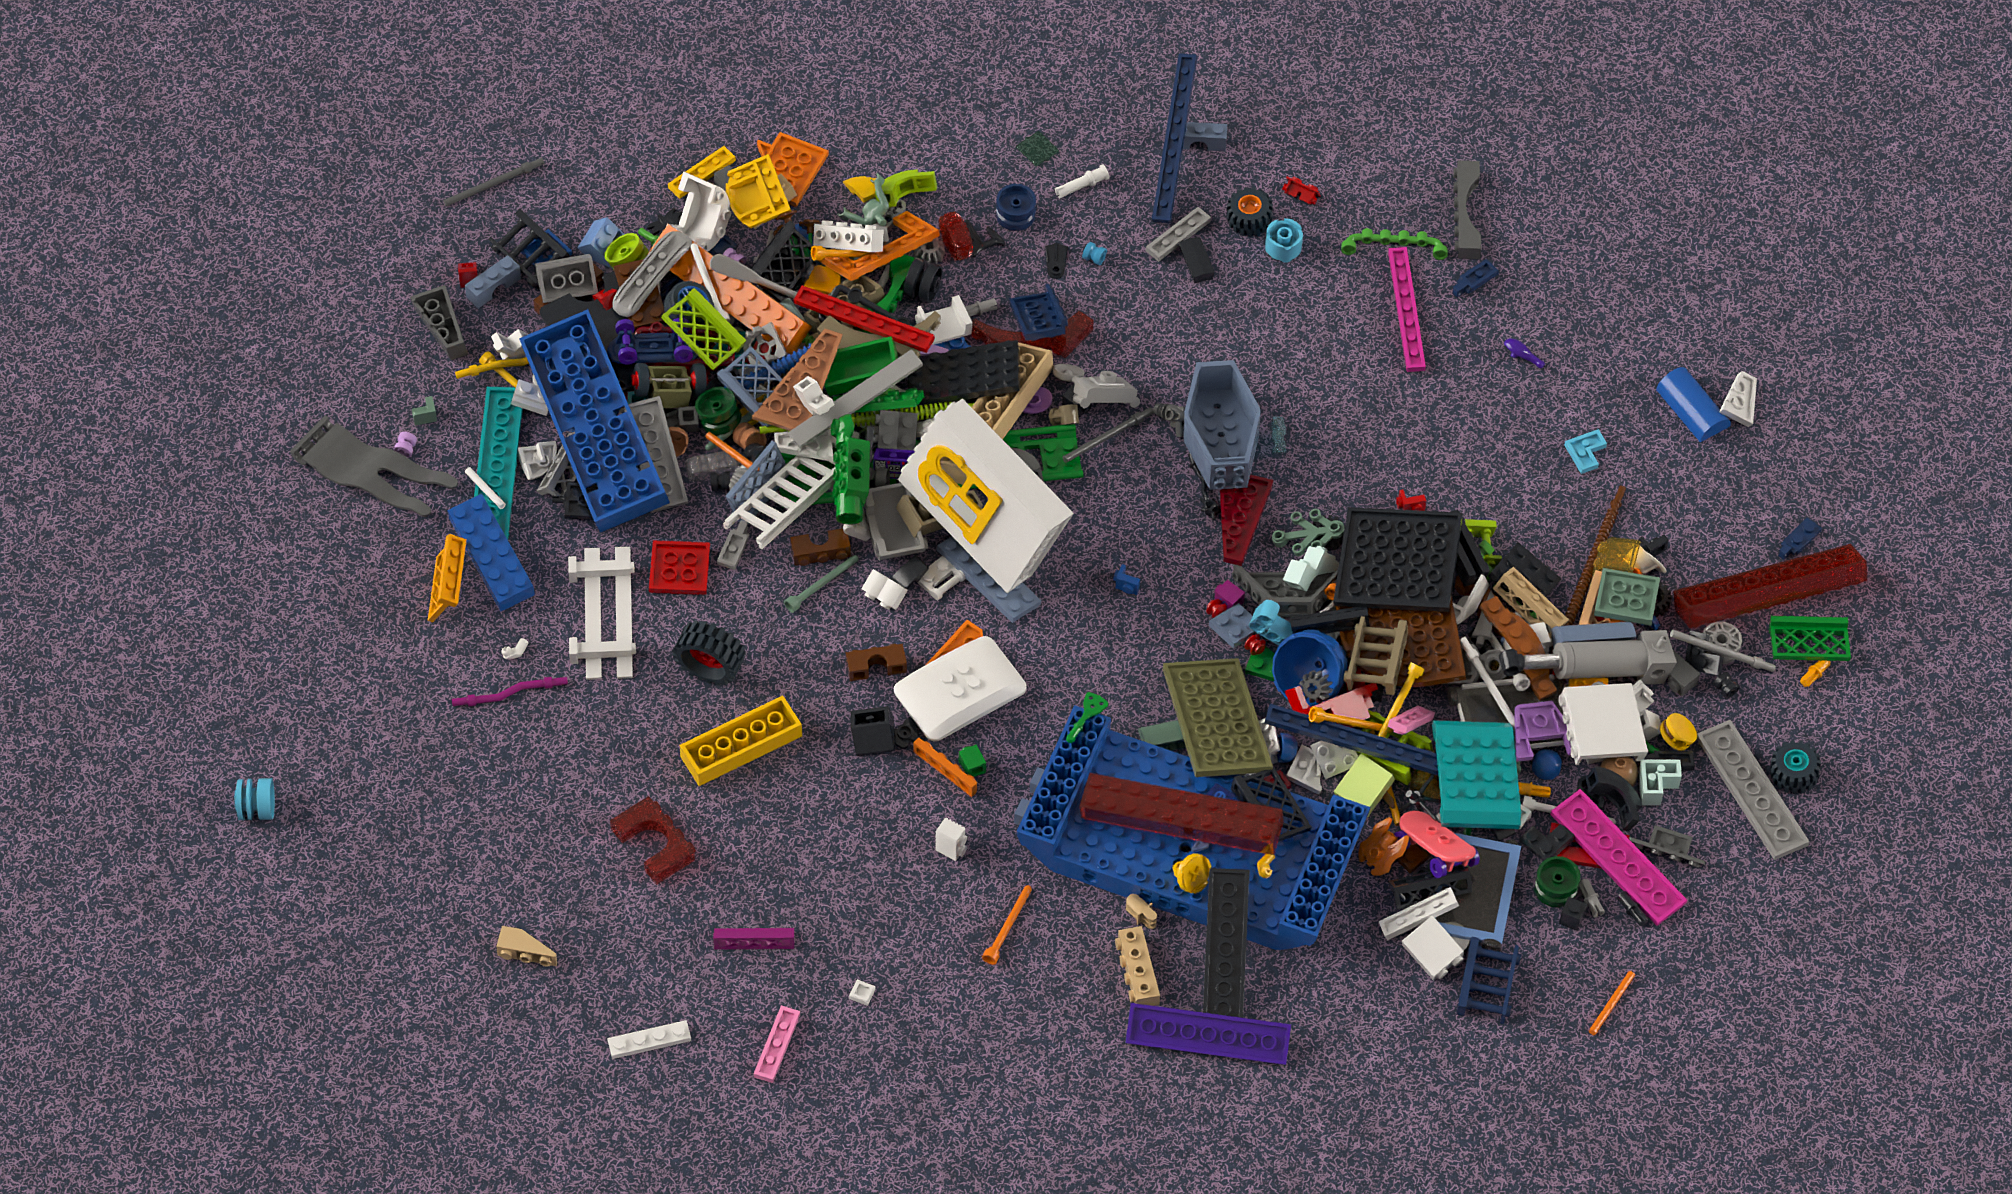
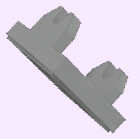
M770 322L763 327H753L752 331H746V337L744 338L747 341L743 346L744 352L751 347L753 340L756 338L759 344L755 351L759 355L765 356L766 359L764 360L767 364L770 365L772 361L776 362L778 358L781 360L782 356H787L786 349L773 323ZM761 334H768L774 339L770 342L764 341ZM763 343H767L769 345V350L767 353H762L760 351V347ZM776 345V352L774 355H771L772 347ZM749 354L747 358L750 364H756L755 357Z

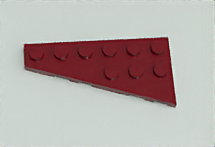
M1250 475L1248 487L1220 489L1223 562L1242 566L1272 490L1273 480Z

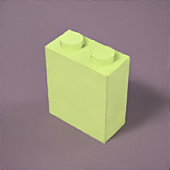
M1360 754L1336 787L1334 793L1337 796L1371 807L1367 816L1369 817L1393 784L1395 778L1393 774L1363 754Z

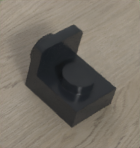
M1662 535L1648 542L1641 536L1638 544L1655 557L1667 550L1669 539Z

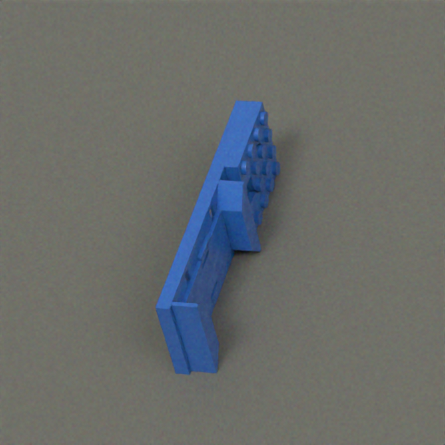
M587 309L519 338L599 531H606L669 504L670 501L589 310ZM625 407L627 412L618 415L620 409ZM566 431L575 432V434L566 438L563 436V433ZM649 462L650 467L639 471V465ZM597 484V490L587 493L585 488Z

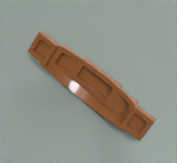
M1497 596L1480 604V609L1489 623L1491 622L1498 629L1511 649H1515L1518 654L1523 655L1545 654L1538 636L1530 625L1520 616L1510 612L1508 608L1505 609ZM1549 668L1523 669L1530 680V687L1539 701L1557 692L1550 679Z

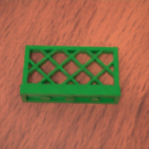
M1771 616L1768 628L1771 636L1773 659L1850 661L1848 617ZM1775 634H1784L1786 637L1781 640ZM1794 635H1804L1806 637L1800 640ZM1814 635H1823L1824 638L1820 641ZM1833 635L1843 636L1844 638L1838 641ZM1791 639L1797 644L1791 647L1785 642ZM1809 639L1816 644L1812 648L1805 644ZM1827 640H1830L1835 645L1832 648H1829L1824 643ZM1780 646L1788 650L1786 653H1777V649ZM1801 646L1807 652L1799 653L1796 651V649H1798ZM1821 647L1826 653L1819 654L1815 650ZM1839 647L1845 651V654H1838L1835 650Z

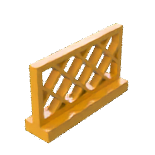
M448 534L444 549L436 556L428 621L434 622L448 606L456 607L458 605L467 539Z

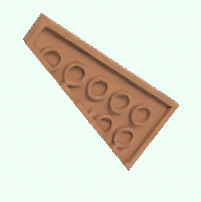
M824 329L811 344L808 351L801 356L798 363L791 368L776 386L768 399L766 398L758 411L752 415V419L791 431L812 417L813 414L801 402L793 386L809 376L818 382L823 391L843 334Z

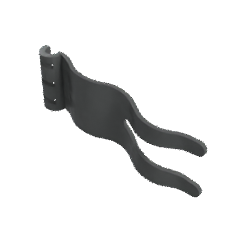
M326 415L290 450V454L301 465L309 464L326 479L338 485L360 488L384 503L396 508L411 510L422 517H428L431 514V508L421 500L396 490L378 475L379 471L386 470L403 479L421 484H438L449 489H455L458 486V480L448 473L422 467L394 450L372 447L361 442L340 424L336 423L333 425Z

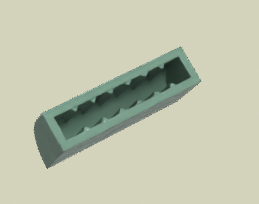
M1178 720L1138 729L1141 741L1170 751L1186 748Z

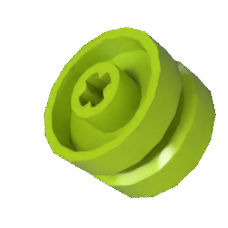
M628 233L618 237L607 247L605 259L614 270L613 266L645 259L649 250L637 234Z

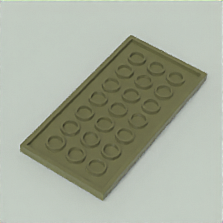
M1239 658L1163 663L1162 669L1195 777L1250 774L1273 769Z

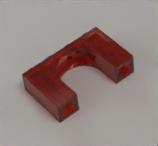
M648 796L611 819L610 827L621 843L645 830H655L665 835L668 839L666 847L644 861L645 872L657 885L695 861L696 850L691 842H687L684 839L682 831L673 826L671 818L667 814H663L657 801L653 802Z

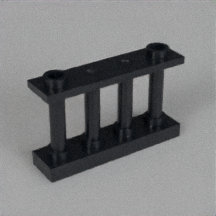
M519 209L515 213L519 219L517 224L499 242H496L492 237L489 238L492 244L491 249L496 254L501 253L504 257L508 255L520 266V271L527 277L526 281L533 288L537 286L540 289L537 272L532 275L527 269L546 250L549 251L551 249L554 252L552 254L553 257L549 261L569 258L570 255L528 215ZM527 227L530 230L529 235L508 253L503 247L519 231ZM539 238L542 241L540 243L541 246L520 264L515 258L534 239L537 240Z

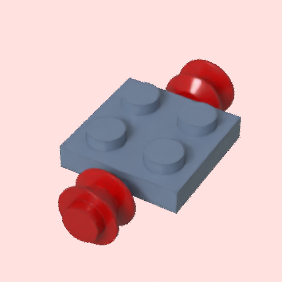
M1220 599L1212 600L1208 603L1206 612L1208 615H1212L1213 618L1209 620V627L1233 649L1246 641L1245 649L1250 650L1251 655H1259L1264 651L1266 642L1263 639L1260 640L1258 633L1249 627L1252 615L1238 603L1227 610V605L1222 604Z

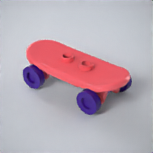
M1409 811L1401 816L1399 822L1401 831L1394 833L1398 838L1397 841L1408 835L1409 841L1406 849L1410 847V844L1414 845L1417 843L1426 851L1436 856L1437 858L1430 861V870L1436 878L1445 876L1447 871H1452L1454 866L1460 864L1463 866L1468 865L1469 867L1479 864L1480 857L1476 848L1462 840L1448 828L1441 827V823L1438 820L1435 821L1429 814L1421 811Z

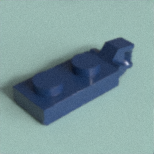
M1485 259L1459 277L1456 285L1453 286L1452 294L1459 297L1465 292L1467 294L1473 292L1497 276L1499 270Z
M1806 518L1783 540L1778 556L1785 560L1791 553L1798 555L1821 532L1822 528L1809 518Z

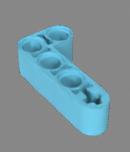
M1265 600L1255 609L1249 627L1279 646L1285 638L1292 635L1291 623L1277 615L1280 609L1278 603L1272 600Z

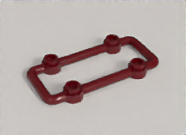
M654 322L650 327L637 328L635 334L673 332L671 327H664L662 323ZM690 328L688 334H692V328ZM696 329V334H705V329ZM708 330L709 337L718 338V334L715 331ZM728 345L727 351L732 350V348ZM735 353L715 370H712L702 359H695L685 363L659 362L645 364L647 366H692V364L701 363L704 364L708 371H716L719 367H728L735 360ZM709 355V358L714 363L718 361V357L716 355Z

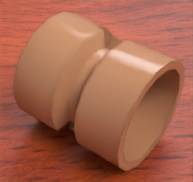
M741 423L733 431L734 442L744 450L752 443H759L764 447L766 445L767 439L765 434H760V430L750 423Z

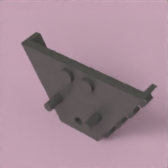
M1233 564L1232 577L1259 605L1265 600H1272L1280 606L1278 616L1296 617L1315 614L1326 601H1329L1324 591L1329 584L1336 583L1338 569L1335 572L1317 575L1307 591L1292 588L1283 581L1286 572H1246L1241 566Z

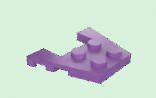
M1553 701L1520 704L1515 707L1516 762L1532 760L1534 757L1529 741L1562 738L1567 754L1571 755V743L1567 739V725L1564 724L1563 715Z

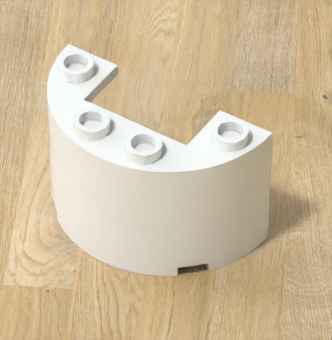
M683 172L678 189L683 192H689L679 225H669L687 235L705 250L710 251L720 238L725 235V229L731 217L728 195L722 188L687 172Z

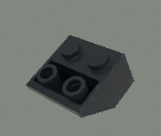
M889 706L850 711L851 732L856 756L895 751L894 716Z

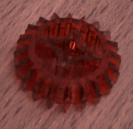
M954 211L940 216L939 228L941 238L951 257L958 261L971 256L973 253L971 234L960 214Z

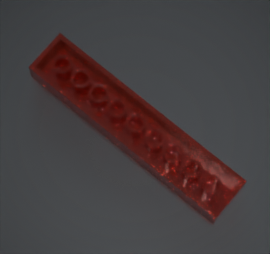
M1847 544L1674 590V607L1677 614L1689 628H1697L1700 625L1714 623L1726 618H1734L1741 614L1768 609L1779 604H1787L1790 601L1805 599L1809 596L1823 594L1831 590H1839L1846 586L1858 585L1861 582L1868 581L1867 561L1852 544Z
M1089 773L1079 806L1081 818L1270 855L1275 854L1284 821L1282 809Z

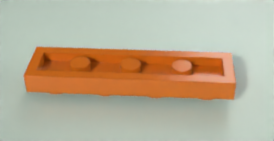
M920 738L914 741L915 754L971 797L977 793V781L973 776L965 774L957 764L947 760L943 753H938L934 750L929 742L923 741Z

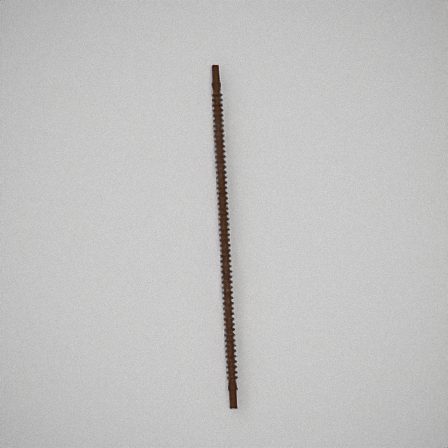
M1619 486L1615 498L1610 502L1611 507L1607 509L1606 517H1604L1598 532L1599 534H1597L1591 549L1592 551L1586 561L1587 564L1584 566L1585 568L1579 578L1580 581L1577 583L1578 585L1576 590H1574L1569 607L1565 612V616L1569 620L1564 626L1573 625L1575 622L1576 614H1578L1582 604L1581 601L1584 599L1583 597L1587 592L1592 575H1594L1599 558H1601L1604 546L1617 518L1618 509L1622 506L1621 501L1626 491L1625 486ZM1553 646L1551 647L1549 654H1553ZM1549 668L1550 675L1553 674V668ZM1533 692V694L1531 695L1532 699H1530L1529 702H1541L1538 700L1537 696Z

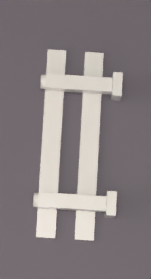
M615 547V560L600 561V548H584L585 561L577 562L576 556L568 557L570 583L577 582V577H585L586 642L578 643L577 637L569 638L570 664H578V659L586 658V680L602 679L601 658L617 657V679L633 678L632 654H636V643H632L631 573H635L634 562H631L630 547ZM615 576L616 641L601 642L600 577Z

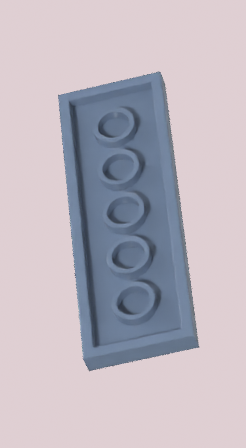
M953 536L937 545L936 550L957 570H961L965 578L1012 623L1041 605V600L1024 583L1006 593Z

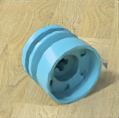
M259 778L257 787H254L252 779H248L246 788L244 779L237 780L234 801L238 820H245L246 811L248 820L253 819L254 811H257L260 820H273L275 792L272 778Z

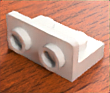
M1264 718L1259 720V724L1271 762L1275 764L1278 762L1277 754L1280 751L1277 729L1274 726L1264 724L1266 719Z

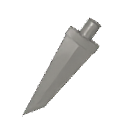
M1490 591L1487 600L1494 597L1492 591ZM1483 612L1472 634V638L1477 639L1475 645L1480 648L1483 647L1484 640L1491 639L1492 623H1489Z

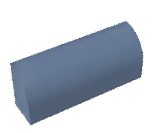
M1631 622L1555 626L1551 629L1553 648L1557 643L1632 640L1636 637V632Z

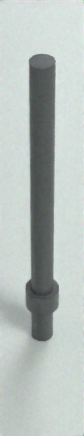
M541 157L530 163L525 162L521 164V167L443 200L447 207L518 175L528 174L532 172V169L544 165V160Z
M1149 407L1141 413L1137 412L1131 415V418L1064 455L1063 461L1067 463L1127 428L1142 423L1145 418L1154 414L1153 409Z

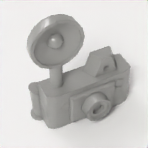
M1071 364L1054 365L1053 374L1056 378L1075 384L1073 391L1075 393L1073 396L1074 404H1080L1083 408H1087L1090 403H1128L1133 408L1138 407L1140 404V399L1136 397L1138 390L1124 378L1117 377V374L1114 372L1101 371L1100 376L1084 377L1085 371L1080 367Z

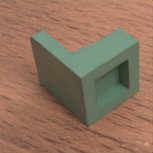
M432 396L425 397L426 406L412 409L415 426L437 421Z

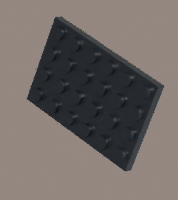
M1008 340L1000 343L951 349L946 353L933 352L927 356H920L919 359L922 361L923 366L908 375V389L917 388V391L923 390L924 398L917 405L918 407L925 404L928 406L929 404L934 405V403L960 401L962 398L966 400L1020 391L1018 340Z

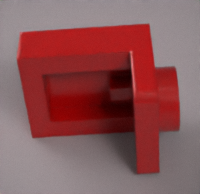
M1402 489L1399 490V495L1396 497V504L1398 509L1401 508V510L1425 511L1426 498L1425 495L1406 498Z

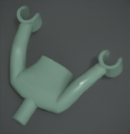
M877 173V178L874 181L870 180L875 186L879 201L872 199L866 203L862 209L864 218L851 213L843 207L844 212L837 214L842 220L847 221L850 219L863 226L874 225L877 222L881 226L886 225L887 221L883 216L886 214L889 204L881 187L885 181L881 175Z

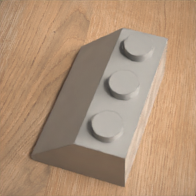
M590 254L535 264L543 303L552 302L568 293L573 297L598 293L592 256Z

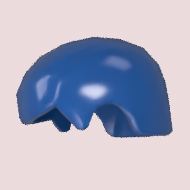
M1280 732L1278 736L1280 740V751L1277 754L1278 762L1288 763L1297 755L1298 743L1291 734Z
M1550 749L1538 751L1533 757L1532 772L1538 778L1544 780L1554 779L1560 774L1562 766L1560 756L1557 752Z

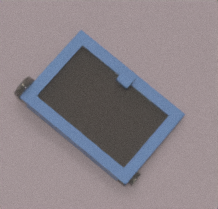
M1454 833L1476 848L1480 861L1478 865L1472 867L1467 865V868L1470 870L1473 892L1455 896L1459 906L1435 917V919L1451 937L1471 940V937H1477L1479 942L1482 943L1483 949L1500 952L1521 846L1515 840H1507L1504 843ZM1466 879L1459 880L1455 887L1458 889L1466 887ZM1441 884L1436 891L1439 893L1449 886Z

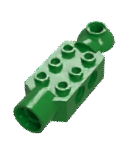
M845 414L838 419H833L830 430L831 435L836 437L837 448L833 456V462L835 463L833 480H835V486L832 496L835 497L836 520L842 524L854 525L863 520V507L869 494L870 441L852 438L854 422L852 421L851 414Z

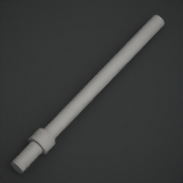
M1672 630L1670 633V637L1750 664L1753 668H1762L1770 672L1775 670L1774 664L1765 662L1757 656L1751 657L1676 630Z

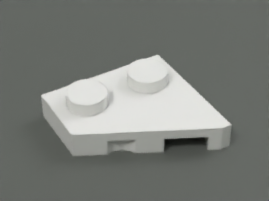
M1301 745L1286 778L1319 795L1322 790V786H1320L1321 769L1312 749Z

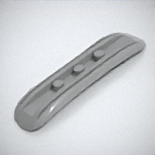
M672 231L664 235L618 289L613 298V309L621 316L629 317L634 315L661 279L690 249L692 244L691 238L678 231Z

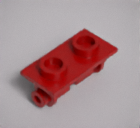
M1286 177L1288 184L1285 183L1282 187L1284 193L1296 198L1300 192L1299 200L1309 205L1316 204V196L1321 197L1317 187L1311 184L1308 186L1302 184V181L1296 177Z

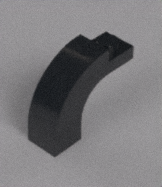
M1595 766L1586 776L1589 793L1601 795L1609 799L1619 812L1622 829L1630 832L1640 821L1638 811L1643 805L1639 795L1632 785L1616 772Z

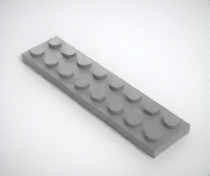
M1728 720L1697 733V741L1773 859H1779L1807 847L1809 840L1732 721Z

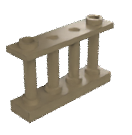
M1361 616L1359 624L1355 626L1356 639L1349 669L1344 673V682H1347V687L1350 691H1352L1354 681L1382 684L1386 688V694L1394 695L1408 636L1407 621L1399 620L1398 627L1394 629L1366 627L1365 617ZM1365 634L1388 636L1395 639L1394 643L1390 645L1363 642ZM1361 650L1388 652L1391 657L1387 660L1360 658ZM1358 666L1386 668L1388 670L1387 675L1384 674L1383 676L1356 674Z

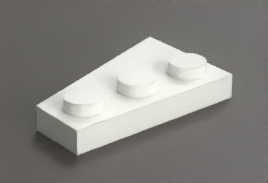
M1743 371L1737 374L1719 413L1747 427L1751 426L1754 419L1757 378Z
M831 429L802 448L796 445L788 432L774 433L775 442L781 453L833 462Z

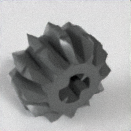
M1315 670L1303 675V680L1299 684L1303 687L1302 692L1305 693V699L1309 698L1310 703L1316 701L1318 704L1323 702V700H1327L1330 697L1329 694L1333 691L1329 687L1333 682L1327 681L1329 675L1323 676L1322 671L1316 672Z

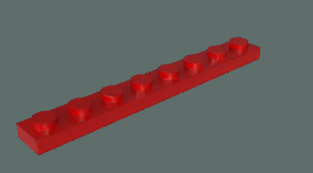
M803 285L793 299L794 304L826 316L830 315L834 319L885 338L892 336L893 341L924 353L928 352L935 340L934 334Z

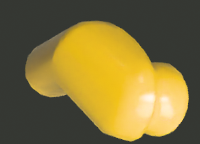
M1267 851L1257 862L1258 873L1262 878H1268L1272 875L1269 864L1274 860L1275 855L1271 851Z

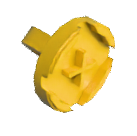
M1193 853L1188 855L1183 861L1173 865L1174 876L1177 877L1180 888L1185 892L1196 894L1207 886L1211 863L1205 856Z

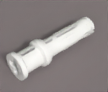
M1102 164L1098 169L1087 171L1084 176L1056 187L1055 192L1060 199L1086 186H1095L1099 181L1108 180L1110 178L1109 173Z

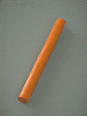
M711 432L706 434V439L749 469L753 464Z
M1628 971L1589 1029L1590 1034L1596 1035L1635 977L1634 972Z

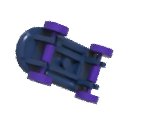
M676 318L673 321L679 322V318ZM683 318V323H689L687 319ZM622 319L616 323L615 328L618 337L613 339L607 348L608 357L620 364L685 363L698 358V355L672 328L673 333L632 334L634 332V323L628 319ZM683 327V332L689 335L688 331L690 328Z

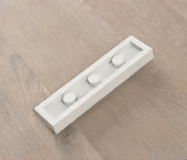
M1451 887L1379 921V924L1386 939L1389 940L1421 925L1431 916L1435 918L1458 907L1459 904Z
M685 1020L607 1038L611 1057L615 1059L691 1041L687 1021Z

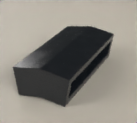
M1189 238L1179 242L1180 250L1194 284L1213 279L1215 272L1201 238Z

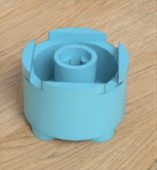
M1285 218L1282 221L1277 219L1271 222L1266 232L1265 251L1272 258L1282 262H1290L1296 258L1302 249L1303 233L1301 226L1296 221Z

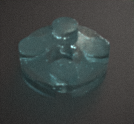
M1272 416L1271 438L1274 442L1272 450L1273 454H1281L1286 452L1284 441L1286 425L1284 424V417Z

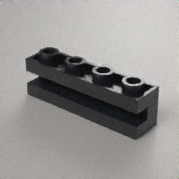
M1463 517L1455 569L1465 587L1476 584L1481 574L1487 578L1490 570Z

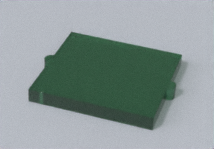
M1039 131L1030 137H1026L1024 141L1016 145V148L1036 167L1044 161H1049V158L1059 152Z

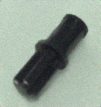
M1626 891L1621 892L1617 900L1626 909V913L1631 915L1639 926L1647 924L1648 917L1639 908L1640 904L1635 902Z

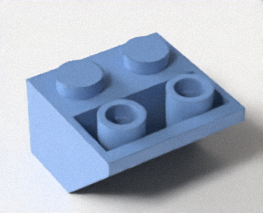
M608 217L596 220L579 244L578 249L584 255L590 254L592 261L612 268L605 259V251L615 239L624 235V233Z

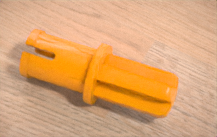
M1818 660L1814 665H1811L1808 669L1809 671L1800 680L1803 687H1809L1816 679L1821 678L1822 673L1831 665V662Z
M1518 782L1519 794L1529 797L1531 795L1550 797V787L1532 785V782Z

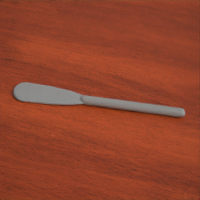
M716 254L710 260L712 270L741 281L760 284L793 299L798 293L759 276L752 269L725 255Z

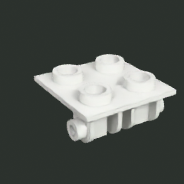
M1319 741L1310 745L1325 779L1349 770L1358 758L1356 751L1328 742Z

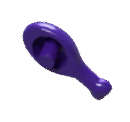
M1514 338L1505 340L1504 345L1512 352L1511 357L1518 358L1519 356L1532 362L1538 368L1545 366V362L1532 354L1521 341Z

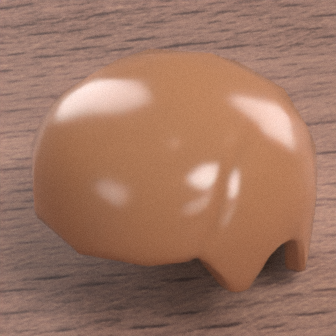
M671 426L669 427V432L676 457L685 453L689 437L683 429Z

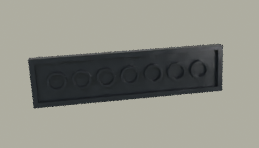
M1209 868L1203 1013L1243 1018L1250 870Z

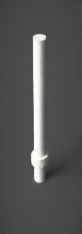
M1466 637L1461 638L1460 643L1466 652L1469 662L1472 661L1515 732V717L1478 658V652L1472 648Z

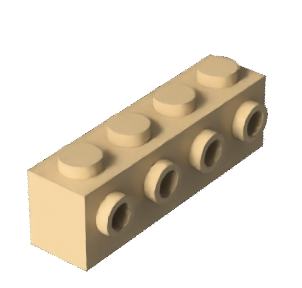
M1142 926L1118 930V938L1115 939L1117 950H1121V967L1126 969L1124 979L1126 985H1130V1002L1151 1006L1159 1005L1160 993Z

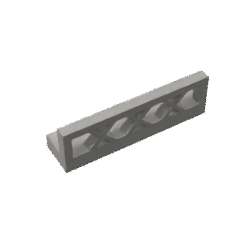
M575 432L569 433L567 437L575 434ZM563 444L537 489V492L542 496L548 493L552 496H564L567 488L566 482H574L576 479ZM565 469H569L570 478L567 480L564 477ZM558 483H561L562 486L561 494L554 489Z

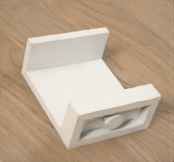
M959 295L952 297L950 307L936 310L941 315V324L935 331L931 330L929 332L935 336L933 345L972 334V321ZM918 306L917 315H915L916 323L919 324L934 311L924 313L922 307Z

